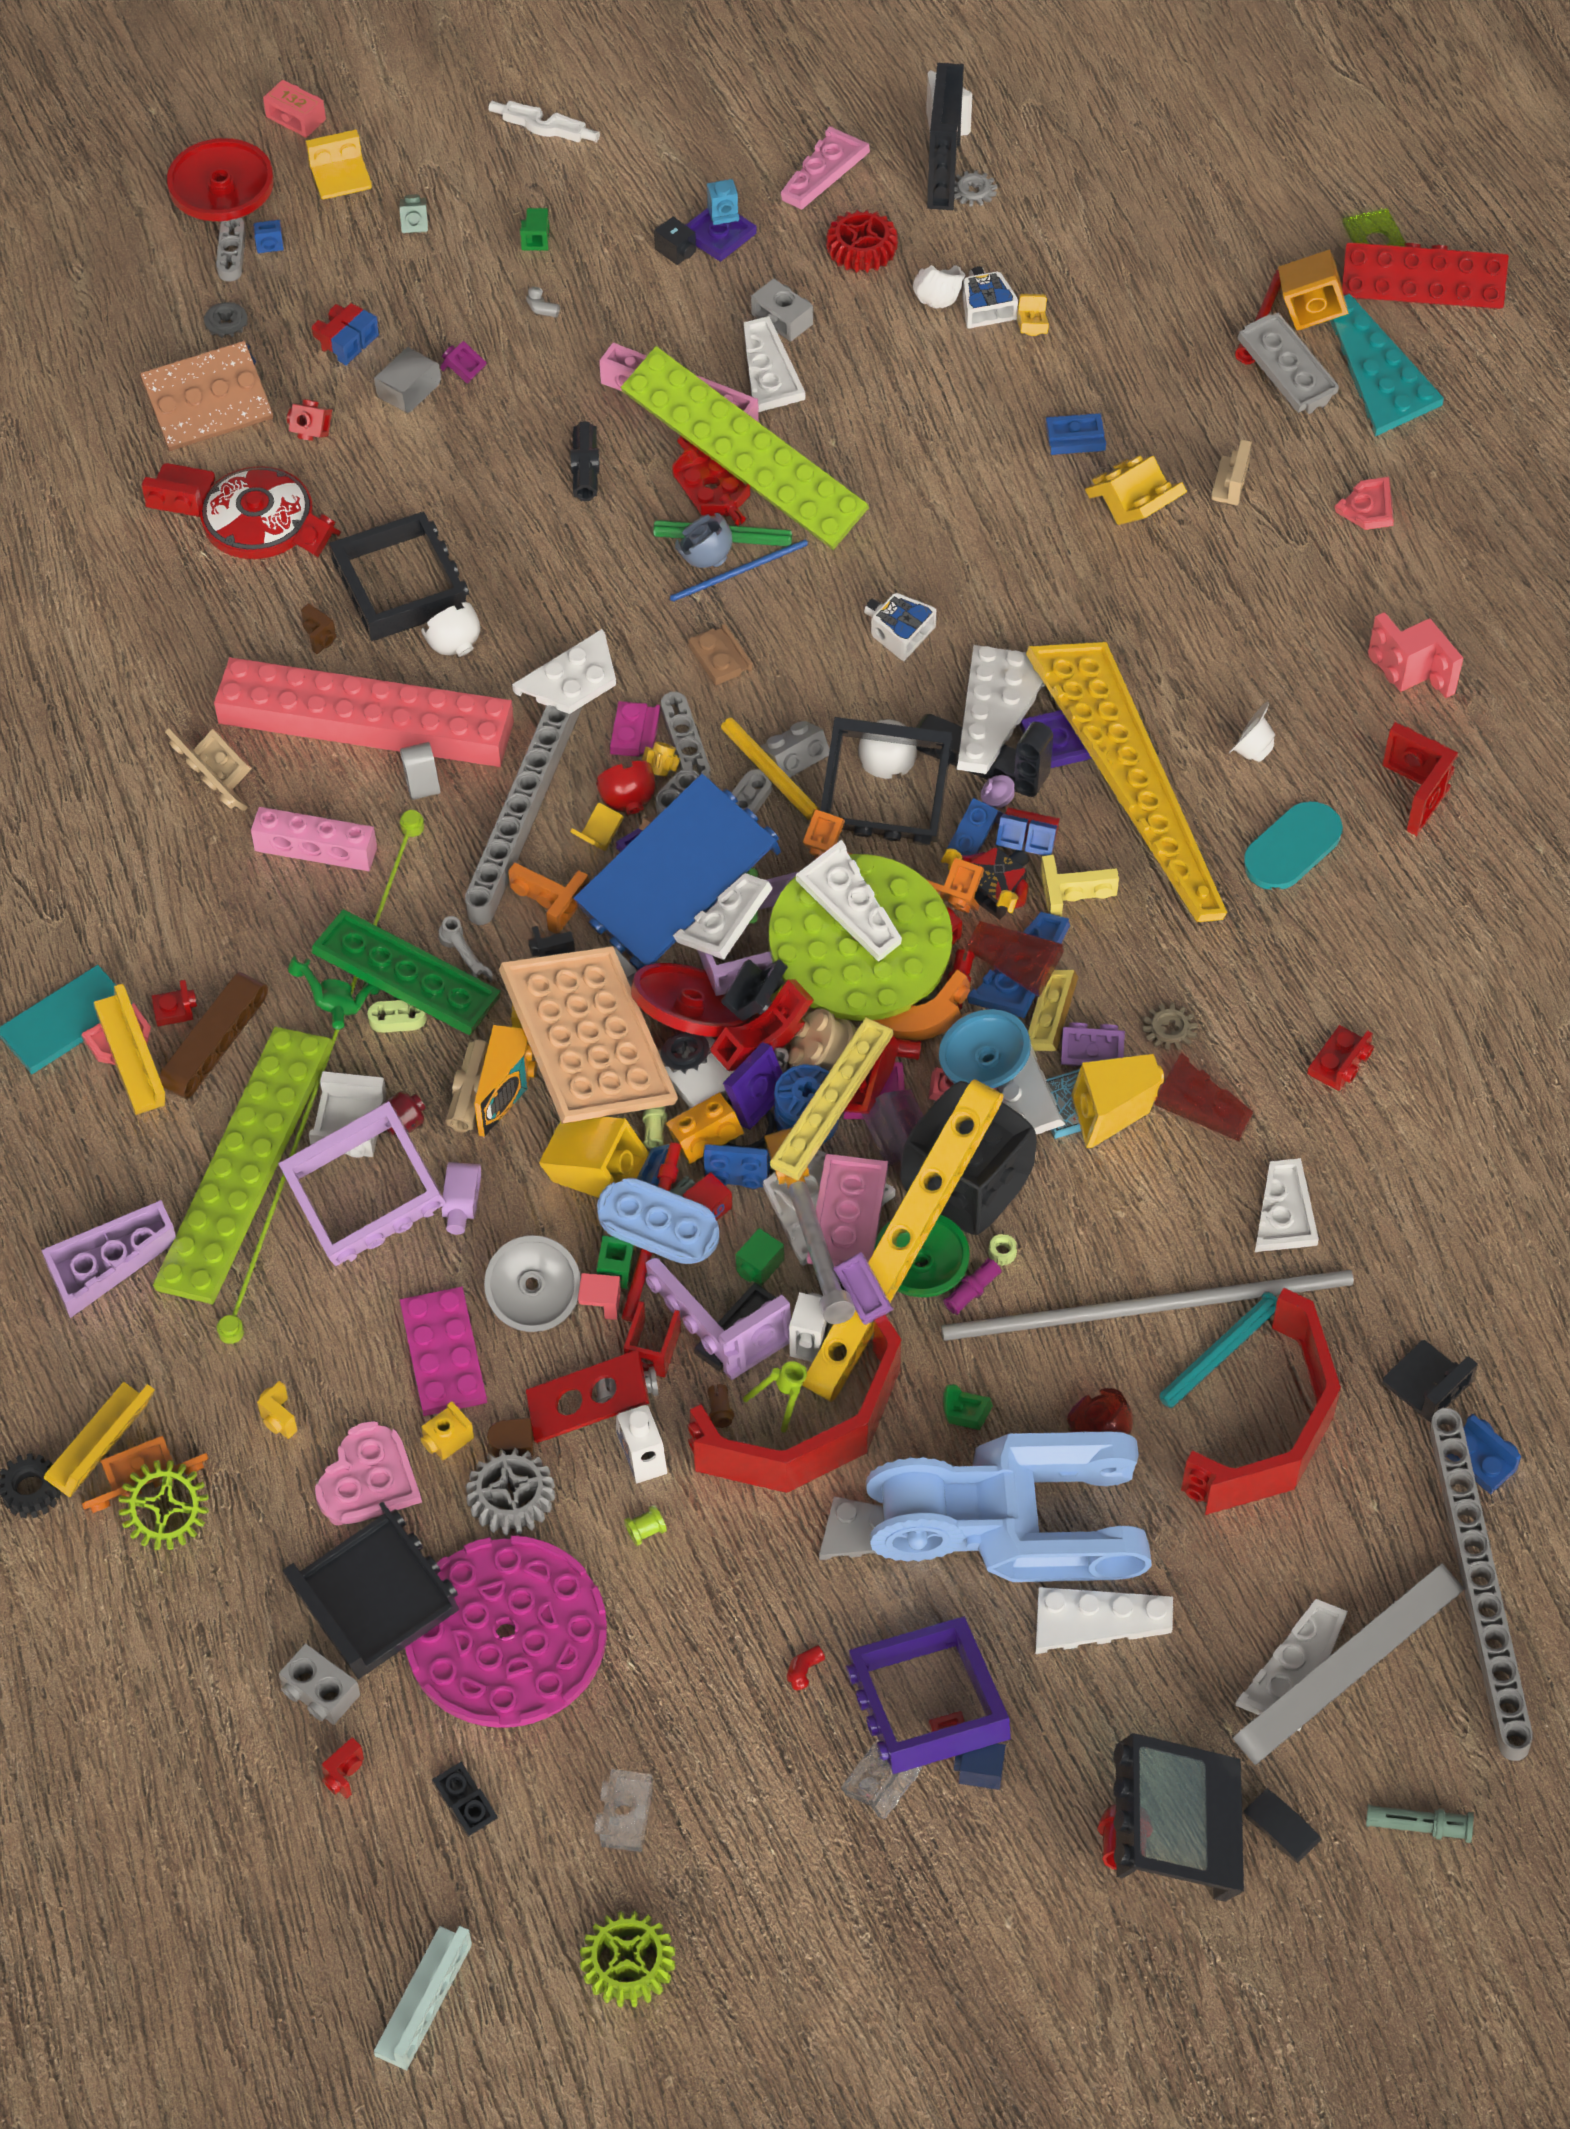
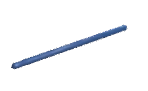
M804 539L671 595L669 600L674 602L806 547L809 541Z

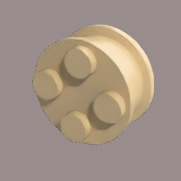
M817 1009L811 1012L805 1019H802L805 1024L793 1037L788 1063L791 1064V1067L803 1064L817 1065L830 1072L856 1030L850 1021L846 1019L835 1020L831 1012L825 1009Z

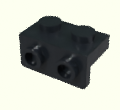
M748 959L743 963L723 996L722 1004L742 1022L756 1013L761 1015L771 1005L772 1000L769 999L771 995L784 983L782 976L788 966L778 959L761 970Z

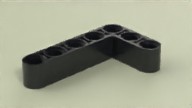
M932 714L923 715L915 728L952 732L953 742L949 764L957 767L962 726ZM1041 722L1030 723L1018 742L1016 749L1003 744L1000 754L986 774L970 773L986 780L998 775L1008 776L1014 782L1015 792L1028 797L1036 796L1051 770L1052 730ZM916 746L918 751L940 760L941 749Z

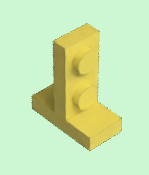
M1054 855L1042 856L1041 879L1049 914L1062 917L1063 901L1065 900L1077 901L1086 898L1117 896L1119 882L1117 868L1057 874Z

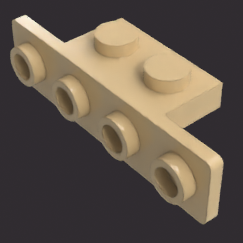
M168 727L165 733L172 739L169 742L170 746L179 754H186L188 757L186 763L199 773L201 771L205 775L202 780L214 791L218 789L222 793L219 798L231 809L236 806L245 811L248 806L233 791V788L252 769L248 763L214 729L193 748L183 736Z

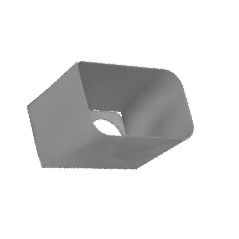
M410 347L405 348L374 377L378 398L406 413H410L439 385L441 381L439 364Z

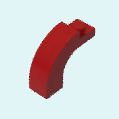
M788 979L764 1013L743 1026L725 1027L710 1048V1052L727 1071H735L762 1042L771 1045L775 1053L774 1048H783L804 1026L805 1022L802 1020V1017L814 999L796 979Z

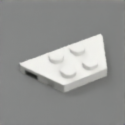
M601 629L512 684L513 692L519 696L522 693L536 697V702L547 706H554L557 710L570 714L616 685V677L605 632Z

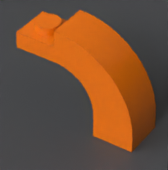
M956 970L939 994L931 1001L922 1005L911 1006V1009L896 1016L873 1021L893 1029V1034L898 1039L921 1041L938 1036L947 1031L962 1017L956 1004L963 1003L970 993L971 985L968 977L959 970Z

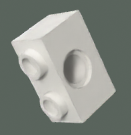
M799 1293L789 1325L790 1357L813 1362L831 1330V1324L824 1320L820 1308V1300L823 1297L820 1294Z

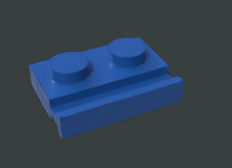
M1101 413L1046 417L1045 426L1051 455L1106 451Z

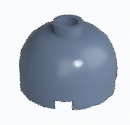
M715 513L716 517L714 518L705 515L697 519L682 532L685 537L681 543L678 539L675 542V548L679 554L696 568L718 567L727 559V554L731 549L733 541L732 531L719 513Z

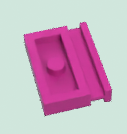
M618 701L610 754L639 757L640 754H644L646 746L652 748L657 735L661 713L660 705L647 707V704Z

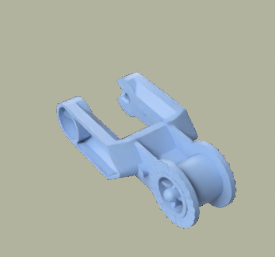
M1121 1432L1015 1433L1004 1435L976 1447L972 1466H953L945 1461L924 1457L918 1459L910 1457L905 1460L898 1459L894 1462H887L883 1466H878L875 1470L871 1471L866 1479L868 1495L877 1502L883 1503L884 1521L878 1524L870 1534L872 1550L884 1558L906 1562L912 1560L920 1562L924 1559L932 1560L936 1557H943L953 1551H980L987 1571L1011 1582L1121 1580L1139 1576L1147 1572L1152 1566L1150 1546L1143 1529L1134 1526H1114L1089 1532L1039 1533L1034 1486L1035 1482H1084L1094 1486H1112L1132 1480L1133 1471L1139 1457L1137 1440L1133 1436Z

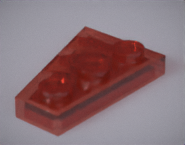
M979 921L967 943L968 949L977 957L1038 997L1041 996L1064 953L1063 944L982 921Z
M1182 1052L1157 1094L1154 1104L1239 1142L1253 1117L1251 1109L1227 1089L1218 1087L1210 1080V1075L1202 1069L1199 1071L1189 1063V1058Z

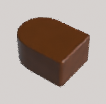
M530 1418L502 1420L494 1423L489 1428L487 1434L490 1452L495 1457H500L499 1452L501 1448L506 1452V1455H511L514 1448H516L519 1456H522L527 1451L531 1453V1457L534 1456Z

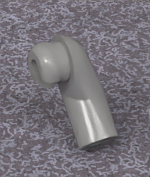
M530 287L526 301L532 311L536 314L558 318L560 305L545 302L542 297V289Z

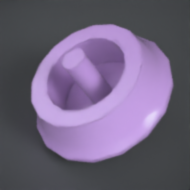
M1005 775L989 778L981 790L983 803L994 808H1002L1008 805L1015 794L1013 780Z

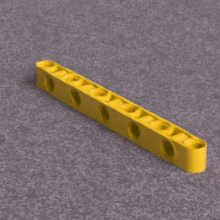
M973 1079L967 1086L868 1262L890 1303L1002 1103L1004 1095L1001 1092L976 1079ZM971 1120L974 1122V1127L970 1133L960 1134L959 1128L964 1121ZM941 1177L942 1184L940 1188L930 1191L928 1183L931 1178ZM902 1233H909L910 1242L905 1247H898L896 1243L898 1236ZM855 1310L854 1315L848 1321L833 1324L807 1371L803 1387L833 1402L842 1390L874 1333V1321L865 1326ZM840 1345H845L847 1349L846 1356L840 1361H835L833 1358L834 1350Z

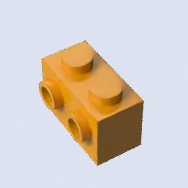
M720 1092L666 1122L674 1142L682 1146L681 1153L690 1164L704 1156L705 1145L723 1146L744 1134L734 1110Z

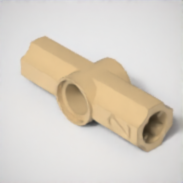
M475 1040L474 1042H469L462 1068L456 1071L454 1077L453 1098L446 1122L447 1126L452 1127L458 1132L466 1133L468 1130H473L476 1112L474 1102L489 1045L486 1041Z

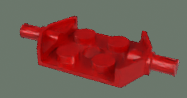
M680 436L677 443L684 452L672 464V475L702 516H716L715 513H719L726 517L730 516L737 526L740 523L743 524L746 518L739 508L750 496V485L746 484L747 486H745L741 480ZM707 484H715L718 487L711 489L705 486Z

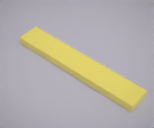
M865 1017L770 1161L771 1168L799 1180L892 1038L893 1029Z

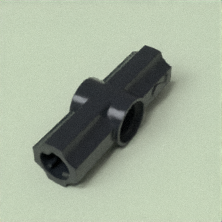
M579 422L577 426L573 427L571 474H573V497H577L580 501H591L593 497L597 496L599 448H597V426L592 425L590 422Z

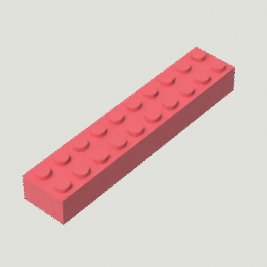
M229 657L214 701L218 724L400 752L401 748L429 742L433 757L501 767L514 723L512 700Z

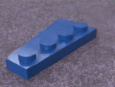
M1040 912L1018 937L1019 942L1013 949H1008L1003 954L999 965L993 971H988L983 977V983L977 990L973 989L967 997L968 1003L988 1009L1006 1011L1015 1016L1025 1018L1044 980L1046 970H1049L1070 927L1069 919Z

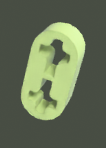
M402 1000L376 1002L370 1006L367 1013L370 1027L374 1031L381 1033L417 1030L424 1026L427 1019L425 1012ZM410 1012H416L415 1018H409ZM379 1014H385L384 1020H378Z

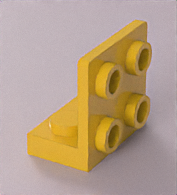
M357 129L306 140L309 166L321 199L372 188V183L362 158Z

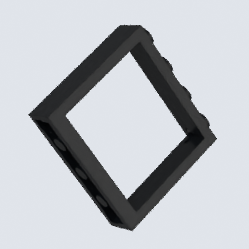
M424 511L329 543L332 563L371 642L425 624L438 613L451 606H455L457 610L464 608L462 603L466 602V595H469L467 584L464 580H459V571L455 561H449L447 546L444 540L439 541L436 524L433 520H428ZM423 535L450 589L376 614L350 560Z
M835 717L820 811L832 814L843 736L941 749L929 830L842 818L845 820L842 830L854 831L856 836L871 837L872 834L884 835L883 839L889 841H901V838L913 839V843L918 845H930V842H938L953 742L952 732Z

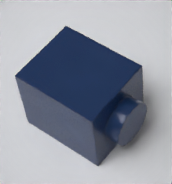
M997 1743L955 1756L954 1771L960 1772L959 1784L1000 1790L1006 1745Z

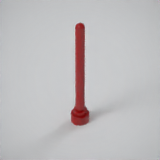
M1279 269L1274 273L1255 321L1269 315L1281 287ZM1240 342L1235 352L1236 359L1243 364H1253L1255 362L1254 358Z

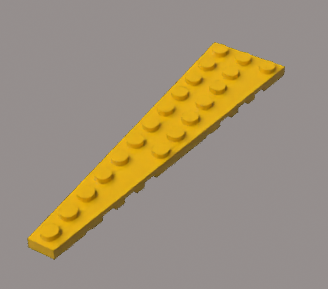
M1107 642L1029 646L1026 656L1032 663L1034 670L1041 677L1115 793L1118 802L1122 804L1196 922L1223 920L1227 914L1226 908Z

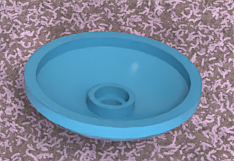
M996 1009L976 1011L959 1019L945 1033L939 1048L940 1065L945 1075L954 1084L959 1081L970 1083L973 1079H976L991 1088H996L1012 1080L1025 1066L1031 1051L1030 1036L1023 1022L1009 1012Z

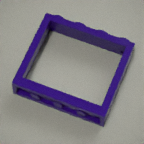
M965 1616L849 1650L850 1664L845 1666L851 1685L856 1684L858 1687L856 1691L858 1705L861 1711L867 1710L869 1716H866V1722L872 1737L877 1735L879 1739L877 1743L879 1757L883 1761L887 1760L892 1774L1011 1739L1009 1716ZM956 1646L986 1716L897 1742L869 1672Z

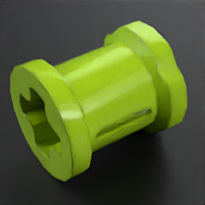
M655 1505L650 1506L649 1511L633 1519L629 1517L624 1519L628 1534L636 1546L641 1545L643 1539L658 1532L661 1534L667 1532L665 1522Z

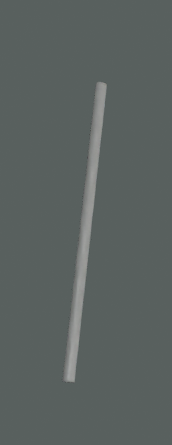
M1351 1270L946 1324L941 1325L943 1341L1256 1299L1262 1298L1261 1296L1264 1292H1270L1274 1296H1278L1283 1288L1300 1293L1353 1285V1274Z

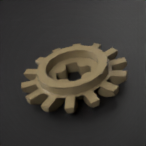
M1161 1004L1159 1005L1160 1012L1157 1013L1153 1009L1149 1010L1153 1018L1144 1017L1143 1021L1150 1026H1142V1030L1151 1033L1146 1036L1147 1041L1158 1039L1154 1043V1047L1157 1048L1165 1042L1166 1051L1170 1050V1043H1173L1177 1050H1181L1182 1047L1179 1042L1189 1046L1191 1041L1187 1038H1196L1197 1033L1190 1030L1198 1028V1024L1189 1023L1194 1018V1015L1185 1016V1007L1182 1006L1178 1011L1175 1010V1004H1170V1009H1165L1164 1005ZM1169 1022L1174 1023L1175 1029L1178 1031H1172L1171 1034H1167L1162 1025L1167 1026Z

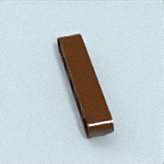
M242 972L235 974L163 1067L159 1078L164 1089L184 1099H189L196 1092L265 1001L268 993L267 984Z

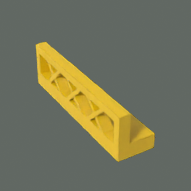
M124 984L114 986V996L95 1001L94 1008L134 1113L138 1115L165 1106V1091Z
M123 1382L50 1467L44 1479L70 1498L147 1407L155 1389L147 1384L139 1393Z

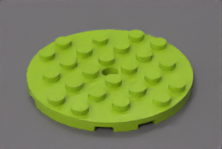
M849 854L850 858L859 867L864 881L873 890L878 904L884 908L902 938L901 944L879 962L796 881L795 876L780 893L772 910L769 923V950L773 963L780 959L788 966L782 976L784 982H787L788 979H796L814 999L810 1005L811 1008L815 1010L817 1008L825 1009L834 1014V1017L840 1019L863 1021L867 1017L871 1020H879L908 1011L913 1004L923 997L926 998L936 988L949 963L952 949V925L949 913L940 895L919 873L902 863L885 857L868 854Z

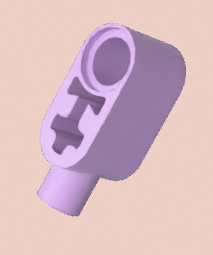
M448 1162L443 1190V1198L446 1204L442 1206V1217H448L446 1230L451 1234H463L466 1229L467 1219H475L481 1182L480 1164Z

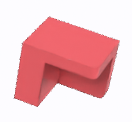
M582 1273L578 1303L581 1305L604 1306V1318L617 1320L621 1297L620 1276Z

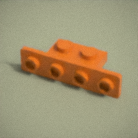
M163 1435L101 1460L100 1462L112 1491L82 1503L83 1510L91 1508L92 1513H96L110 1507V1499L120 1495L129 1497L131 1492L124 1490L122 1486L124 1483H127L134 1487L136 1482L131 1479L130 1474L134 1472L140 1478L144 1477L145 1475L141 1470V1466L144 1464L147 1465L151 1473L155 1471L154 1461L159 1460L161 1470H166L167 1461L172 1460ZM205 1453L178 1465H174L173 1462L172 1471L177 1472L181 1464L186 1465L184 1471L186 1475L193 1471L197 1472L204 1469L202 1462L209 1459L208 1455ZM163 1477L149 1480L143 1486L153 1482L155 1488L160 1487ZM141 1489L139 1490L138 1495L142 1494Z

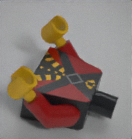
M949 848L946 850L941 862L949 864V871L954 858L984 868L974 899L1000 920L1007 911L1013 913L1014 909L1025 905L1029 886L1026 882L1027 871L1024 866L1029 862V858L1024 851L1015 850L1008 856L1000 849L992 848L987 852L964 856L955 849Z

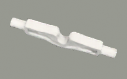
M492 100L489 104V111L502 114L504 121L525 126L530 132L540 136H559L576 142H580L582 138L594 141L595 143L599 140V131L587 129L584 122L571 119L559 113H554L548 120L541 121L543 113L539 107L523 105L513 101H509L505 105Z

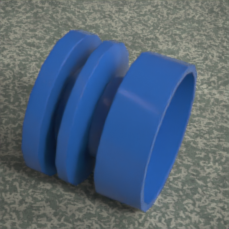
M803 1064L791 1067L780 1076L776 1082L774 1093L775 1125L777 1131L792 1128L828 1075V1070L817 1065ZM839 1119L822 1144L834 1136L839 1126Z

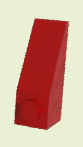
M894 1034L843 1112L870 1113L893 1071L899 1048V1042Z

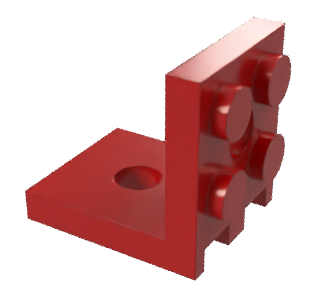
M1395 722L1389 731L1382 766L1421 784V787L1414 795L1406 830L1417 836L1451 787L1448 781L1454 774L1455 767L1452 764L1457 758L1458 752L1442 745L1436 740H1431L1415 732L1409 727Z

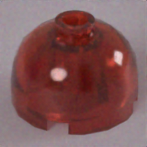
M1115 1388L1100 1389L1101 1395L1091 1398L1089 1394L1072 1407L1067 1415V1422L1069 1423L1067 1428L1069 1432H1121L1130 1435L1133 1430L1134 1415L1123 1393Z

